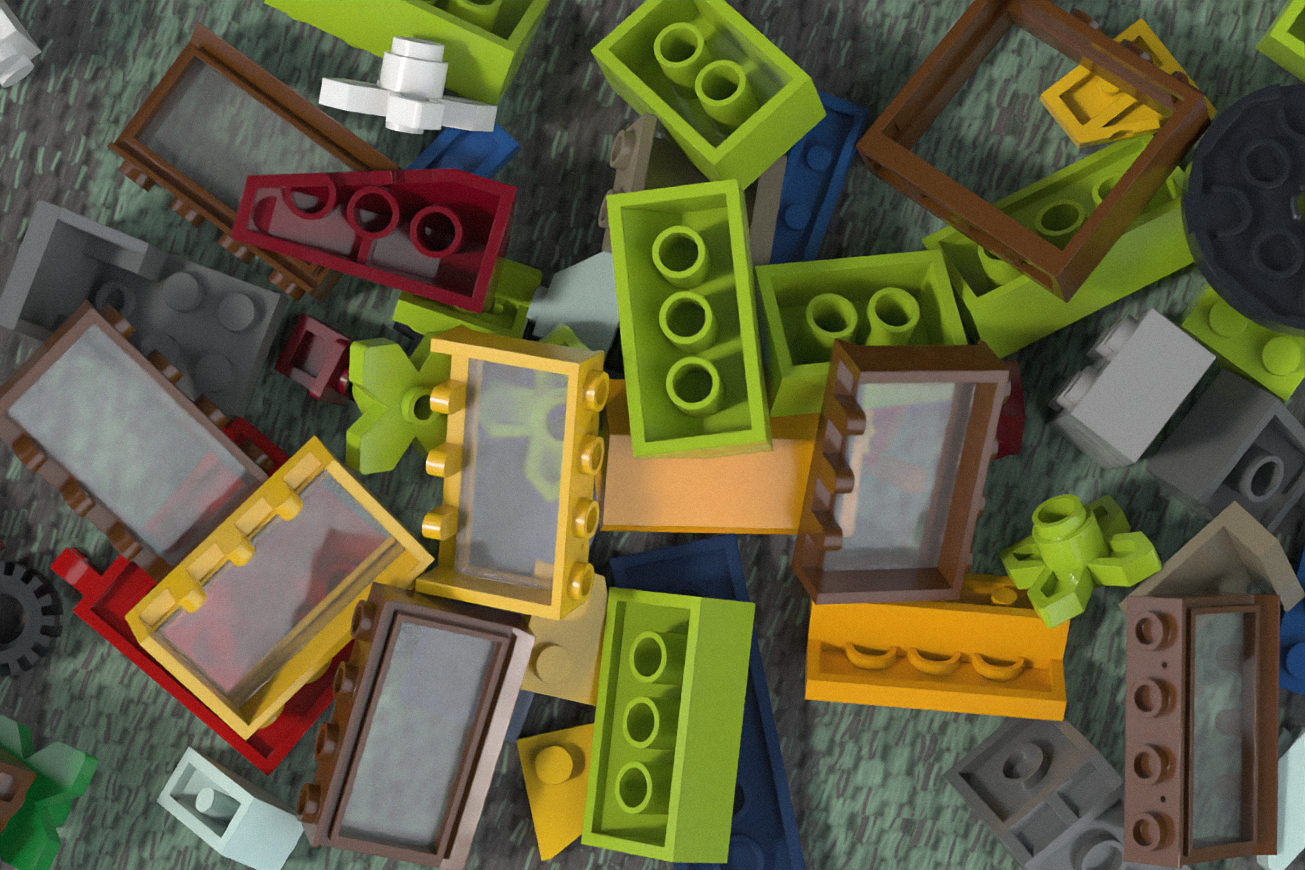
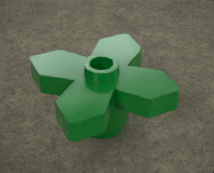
M0 714V746L37 773L36 778L25 794V800L21 808L9 819L0 834L1 861L19 870H50L62 844L56 828L67 819L71 810V799L85 794L98 766V758L58 740L34 754L31 728Z

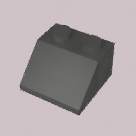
M1223 368L1210 386L1200 394L1196 404L1171 436L1161 444L1157 454L1145 469L1173 497L1208 524L1235 500L1272 534L1305 492V429L1277 397Z

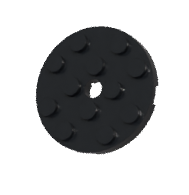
M1278 83L1254 91L1235 102L1216 119L1200 139L1190 157L1184 175L1181 195L1182 223L1190 252L1197 267L1209 285L1229 306L1260 326L1278 333L1305 338V223L1300 220L1302 215L1297 206L1299 196L1305 194V85L1281 86Z

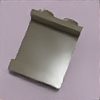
M644 113L628 129L620 130L614 140L610 153V167L616 168L613 190L610 189L606 195L711 181L670 142L654 137L657 116ZM782 155L744 190L753 270L755 266L769 265L787 162L786 155ZM605 195L598 219L599 227L605 228L601 251L612 254Z
M1235 500L1167 560L1159 572L1148 577L1128 595L1198 592L1240 593L1253 581L1266 594L1280 595V607L1286 613L1305 597V593L1279 540ZM1126 597L1118 606L1127 619ZM1216 614L1196 615L1195 632ZM1195 680L1196 695L1201 689Z

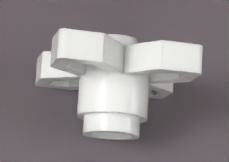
M393 36L391 51H384L380 80L377 81V84L345 78L323 77L319 104L345 111L385 116L386 128L412 134H423L424 129L441 130V126L469 131L493 132L498 107L472 99L443 95L449 63L442 60L445 45L405 36Z

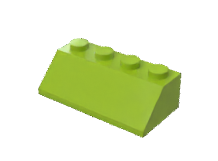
M264 0V3L286 13L296 21L308 23L344 40L352 47L364 49L381 58L384 57V51H391L393 36L412 37L444 44L442 60L449 62L445 88L458 93L462 98L497 106L513 82L551 0Z
M1151 134L1117 141L992 205L1060 250H1063L1154 136ZM1177 166L1068 303L1047 291L950 225L921 239L926 250L941 249L958 312L967 332L976 345L978 340H984L999 359L1195 262L1190 252L1182 223L1181 195L1185 173L1179 166Z
M738 178L606 195L633 457L635 459H709L773 451L746 200Z
M609 587L581 844L669 862L727 863L755 603Z

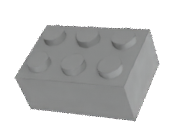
M1153 308L1137 317H1133L1128 313L1122 320L1118 319L1112 326L1109 324L1090 346L1085 355L1094 361L1093 364L1087 366L1082 372L1078 370L1074 376L1069 375L1050 398L1047 405L1055 413L1046 424L1105 470L1134 464L1206 372L1216 356Z

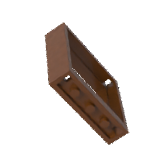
M974 0L855 146L871 174L1068 303L1212 123L1204 99L1205 93L1189 84L1186 74L1174 71L1170 75L1153 65V60L1149 54L1134 42L1123 39L1119 44L1102 33L1098 23L1083 11L1073 8L1068 13L1053 4L1052 0ZM1013 24L1168 119L1063 250L1046 241L910 151Z

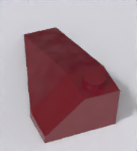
M457 168L247 175L230 239L482 314L491 309L509 247L519 187Z

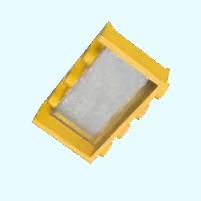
M463 324L431 338L430 351L452 355L451 375L449 380L434 387L430 397V408L432 411L448 414L446 442L432 449L426 461L427 474L444 477L442 504L429 511L422 523V534L424 537L440 540L438 566L416 579L415 592L560 621L587 601L594 583V567L588 563L589 541L596 531L599 520V505L596 500H593L594 477L599 472L604 457V441L602 437L598 436L599 413L604 408L609 393V376L606 372H603L604 350H596L594 352L473 331Z
M314 435L124 617L139 645L246 741L258 729L272 724L283 711L285 703L306 683H312L319 679L329 668L332 658L353 639L351 637V622L354 610L360 600L367 601L373 581L411 590L416 586V579L425 574L426 568L435 559L417 536Z

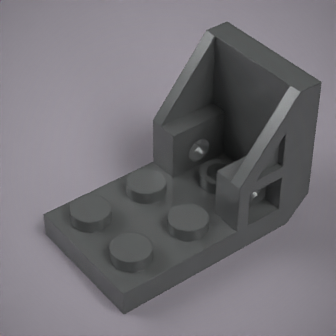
M39 199L0 298V326L45 342L82 305L81 303L85 299L98 311L108 302L136 329L128 339L146 357L156 348L184 375L176 385L189 398L196 400L203 393L220 410L243 418L289 299L281 294L169 254L140 239ZM87 332L67 350L70 353L132 376Z
M1011 717L943 774L953 789L1022 870H1191L1188 865H1183V868H1171L1124 861L1125 781L1105 757L1065 717L1063 721Z

